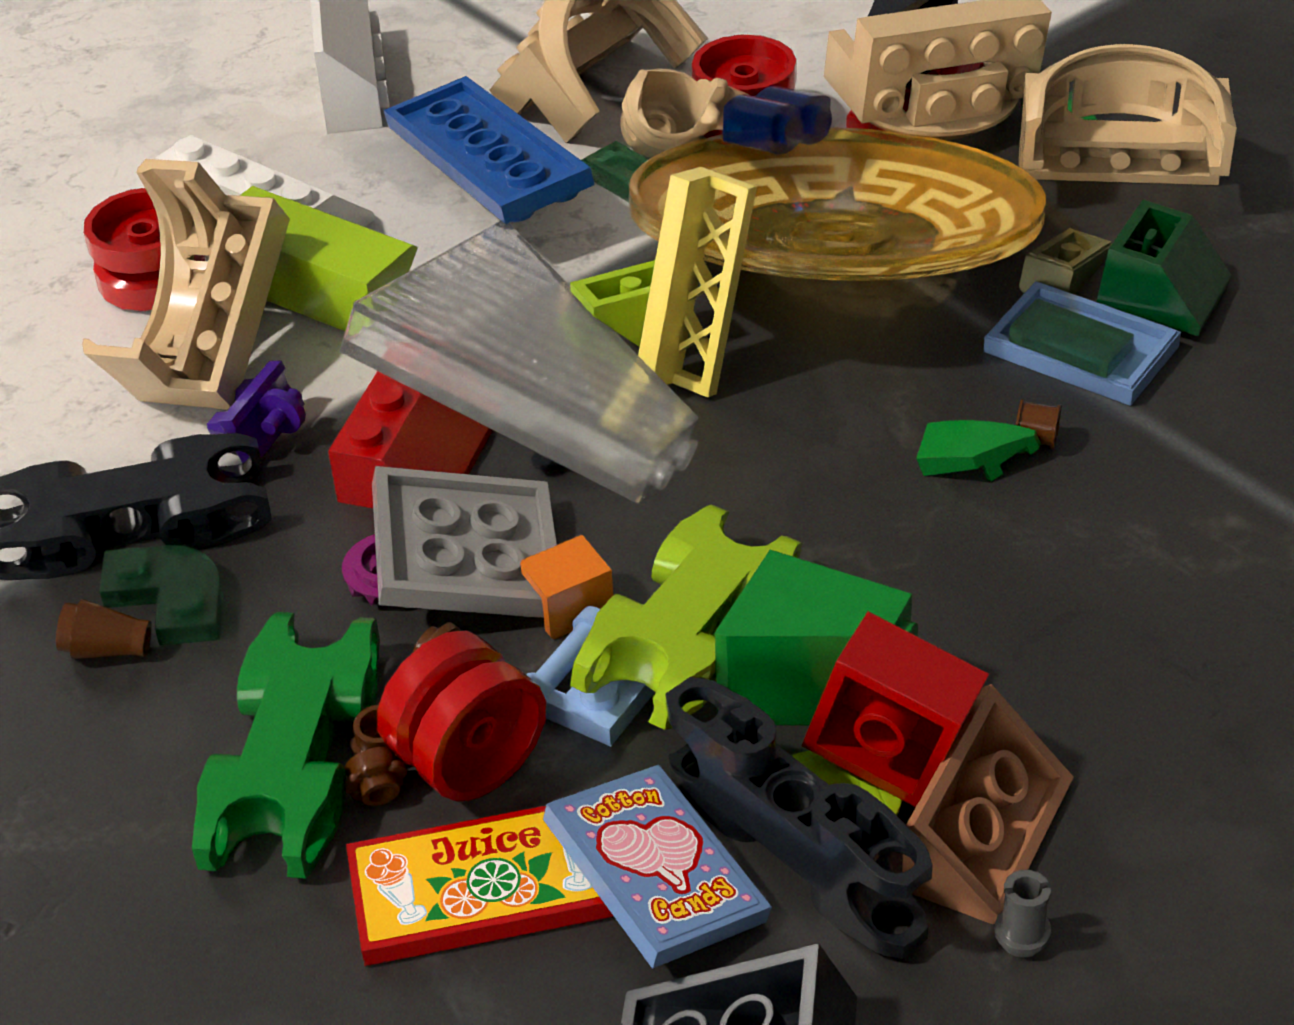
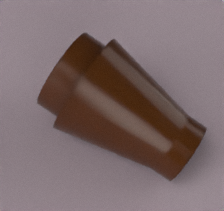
M81 599L78 604L66 602L61 609L57 623L56 648L58 651L70 652L72 659L125 655L145 657L150 646L152 622L150 620L137 619L85 599Z

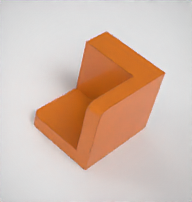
M583 535L527 557L520 562L521 573L542 599L545 631L552 639H557L573 631V620L586 606L601 609L614 596L611 568Z

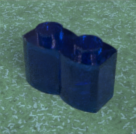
M769 86L761 90L756 96L738 95L728 101L723 109V141L728 144L778 155L788 153L799 143L806 145L816 144L829 133L832 124L831 99L824 95L780 86Z

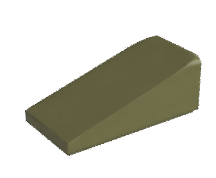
M1071 228L1065 230L1026 254L1019 284L1020 290L1025 293L1036 281L1076 295L1106 260L1112 241Z

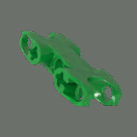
M276 612L268 619L258 636L250 644L238 677L237 702L242 715L255 716L242 755L213 753L209 756L197 785V807L192 841V851L198 870L217 871L225 865L229 855L239 842L252 835L272 833L282 836V857L287 863V877L306 879L312 873L325 849L336 834L345 802V768L341 763L326 762L338 722L354 723L356 716L365 708L375 705L378 697L377 670L380 636L376 618L359 617L352 621L347 632L337 642L327 647L307 648L298 645L299 633L294 626L295 613Z

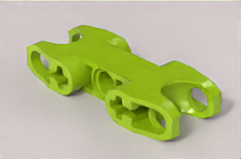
M708 505L692 516L682 520L663 541L654 560L651 578L654 582L661 584V586L644 605L621 594H615L597 612L593 626L574 661L570 686L584 693H595L612 681L631 680L643 683L656 692L653 697L654 710L648 722L664 730L673 728L668 720L665 694L689 677L716 682L715 631L768 551L771 549L799 558L803 543L788 536H780L766 546L751 547L736 543L725 536L724 525L729 511L715 505ZM691 701L686 703L682 709L691 715L701 709L707 701Z

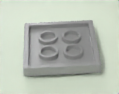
M375 466L372 494L379 605L544 618L542 599L521 573L520 562L527 557L557 545L548 482Z

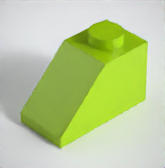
M655 260L570 282V291L593 317L640 347Z

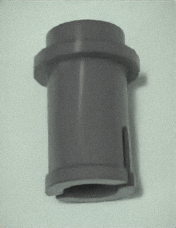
M1019 870L1007 877L1004 883V908L998 914L994 925L995 937L999 944L1009 954L1021 958L1034 956L1048 945L1051 938V923L1046 917L1048 901L1051 897V888H1046L1049 883L1047 878L1033 870Z

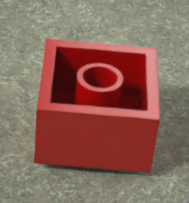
M867 611L834 665L801 746L916 807L939 764L945 760L989 673Z

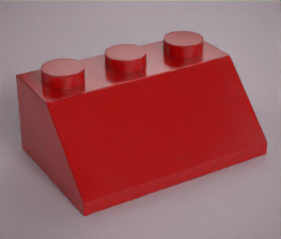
M392 346L328 450L337 501L373 508L372 481L375 466L469 475L502 414L501 405L445 354L423 351L416 348Z

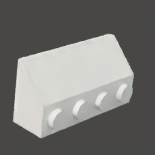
M310 0L314 57L327 134L383 127L381 109L390 107L378 11H369L368 0Z
M193 135L178 140L174 146L156 157L159 160L199 162L225 195L239 196L251 186H255L363 227L374 221V213L368 209Z

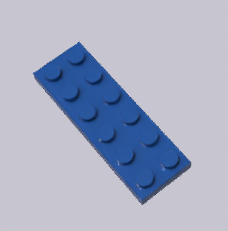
M467 76L384 110L390 129L505 224L524 221L530 218L535 211L553 203L572 200L580 191L595 185L590 166Z

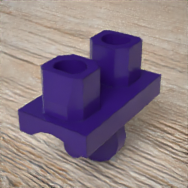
M282 360L269 361L255 378L242 381L235 390V402L228 411L216 412L207 423V429L210 434L238 433L257 438L262 458L281 433L291 434L301 427L306 418L303 407L305 403L300 391L291 388L287 383L285 377L286 368ZM236 451L242 463L247 461L249 455Z

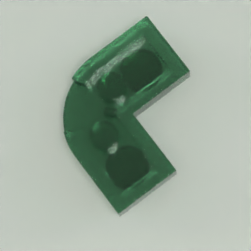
M177 545L105 551L99 590L104 607L117 608L157 604L155 632L159 646L220 640L223 590L217 567L207 555L196 549Z

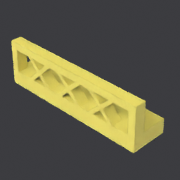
M703 167L670 175L634 385L654 391L673 383L705 397L717 394L757 186ZM716 189L737 196L733 219L722 225L713 207ZM715 240L725 261L722 273L713 278L703 257L705 246ZM704 292L715 311L712 325L705 329L702 328L693 311L696 297ZM693 344L696 345L705 362L702 377L682 370L686 348Z

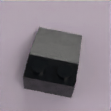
M818 943L627 991L621 1025H855L857 996Z

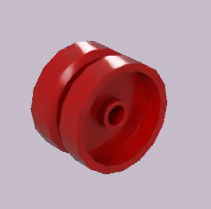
M741 34L722 37L709 42L695 53L691 64L692 78L695 81L700 79L712 81L715 78L727 80L728 86L751 96L750 104L734 99L728 110L729 118L743 122L744 131L715 129L704 134V137L725 146L754 147L767 145L779 140L794 128L797 117V96L794 92L797 81V59L791 48L781 41L769 37Z
M131 189L110 196L94 206L84 219L83 233L88 252L94 260L93 271L98 290L103 298L121 309L148 311L153 308L159 280L161 259L160 230L155 207L146 189ZM194 255V261H207L206 255Z
M467 630L446 632L423 643L401 663L385 686L377 708V731L386 746L406 764L416 767L421 778L441 796L456 802L478 799L500 787L521 768L533 751L546 721L547 701L537 683L519 668L506 663L502 654L483 638Z

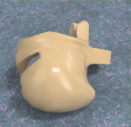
M641 69L627 88L622 102L623 111L620 121L622 135L635 153L648 158L666 159L697 150L700 146L701 136L715 129L744 131L743 122L729 118L728 110L734 99L750 104L751 96L728 86L727 80L715 78L712 81L707 79L695 81L691 76L672 69Z

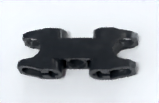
M238 433L196 434L162 442L152 452L151 462L87 473L85 468L78 463L68 460L53 461L32 465L0 476V495H13L23 502V505L9 509H0V550L16 547H25L26 549L25 554L18 560L10 562L0 561V579H51L76 574L92 565L95 559V550L161 538L167 547L182 552L219 546L233 539L256 532L272 520L266 488L248 483V481L263 470L257 438ZM231 451H241L249 455L247 461L242 464L232 466L218 465L220 458ZM243 502H251L258 506L253 513L239 517L231 515L225 509V507Z
M689 677L665 694L668 720L674 730L687 743L680 750L669 754V768L672 781L683 796L708 822L725 836L735 841L746 843L758 841L811 884L813 906L824 918L841 932L874 952L904 959L928 939V923L921 904L911 894L920 885L932 879L933 865L925 844L890 808L857 785L847 783L828 785L776 744L775 724L768 714L746 697L731 691L723 685L708 679ZM704 700L714 704L718 709V714L713 720L704 723L685 712L682 707L691 701ZM697 761L700 770L699 778L687 774L684 769L689 764ZM892 852L902 853L910 857L915 865L906 872L895 873L891 860ZM888 907L905 918L911 924V927L901 934H887L875 927L872 922V916L877 910Z

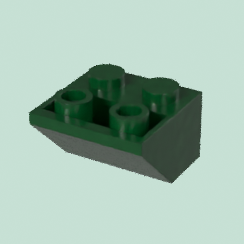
M1143 199L1108 250L1096 302L1161 323L1179 332H1187L1199 336L1227 289L1232 275L1193 215Z

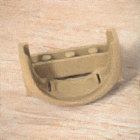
M545 0L543 6L536 12L539 17L538 22L528 32L529 36L516 47L519 53L510 57L497 69L501 76L489 91L494 97L518 114L536 104L565 143L576 137L582 131V128L600 112L581 80L580 74L629 43L642 29L646 31L674 69L683 64L708 37L677 0ZM589 13L591 16L584 20L580 14Z
M980 0L857 18L854 41L845 29L829 31L823 77L850 107L861 123L870 122L876 127L892 134L917 140L945 141L963 138L1004 121L1014 112L1019 99L1024 98L1025 73H1040L1052 12L1041 0ZM983 62L985 66L960 74H920L926 70ZM912 79L909 106L907 112H905L903 104L906 84Z
M1133 44L1105 45L1086 49L1049 66L1041 73H1025L1019 147V179L1219 185L1220 176H1229L1237 129L1233 114L1229 78H1215L1195 62L1174 52ZM1074 80L1070 112L1067 109L1070 82ZM1176 82L1181 85L1178 112L1172 116ZM1125 113L1161 119V121L1085 120L1081 117L1097 114Z
M145 159L138 167L136 173L155 207L161 243L160 272L153 308L141 337L134 338L132 348L97 345L90 339L84 338L82 342L83 352L94 363L116 379L138 401L228 410L235 402V390L244 380L290 218L274 198L225 195L199 162ZM194 255L209 256L208 262L194 261Z

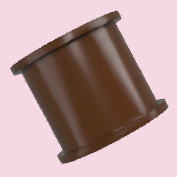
M1021 399L1016 425L1036 430L1041 444L1055 449L1062 405L1058 404L1057 407L1029 403L1025 402V399Z

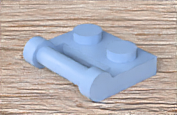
M586 606L573 620V631L536 673L531 672L526 675L540 686L547 701L546 719L611 747L655 692L645 684L631 680L612 681L595 693H584L571 687L565 694L555 689L573 668L574 661L593 626L597 612L600 610L597 607Z

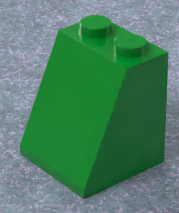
M770 549L715 631L716 682L746 697L768 714L775 725H810L834 665L867 611L918 636V623L911 621L912 594Z

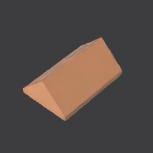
M992 684L982 688L945 760L939 764L906 826L925 844L933 865L932 879L920 885L912 894L987 923L995 924L998 914L1004 908V883L1007 877L1013 872L1029 869L1074 777ZM903 854L902 872H906L915 863L910 857Z

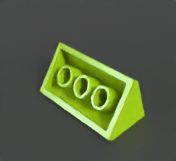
M251 186L239 195L274 198L290 218L267 301L382 346L418 247L255 186Z

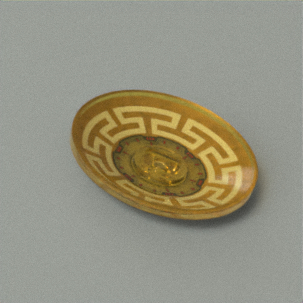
M777 128L744 131L704 138L676 146L653 156L633 173L629 184V211L631 217L642 231L658 242L670 175L703 167L757 186L741 270L776 276L820 280L869 281L919 278L953 273L990 264L1022 250L1035 240L1043 228L1046 207V195L1039 182L1028 172L1022 170V168L996 155L937 138L908 136L889 131L858 128ZM716 189L713 207L722 225L733 219L737 196ZM714 240L705 246L703 260L724 266L725 259Z

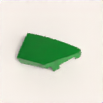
M975 420L931 422L927 424L916 460L923 476L978 469L982 466L986 478L989 481H993L1003 474L1001 463L1017 453L1027 452L1031 455L1040 448L1041 442L1036 430L1007 423Z

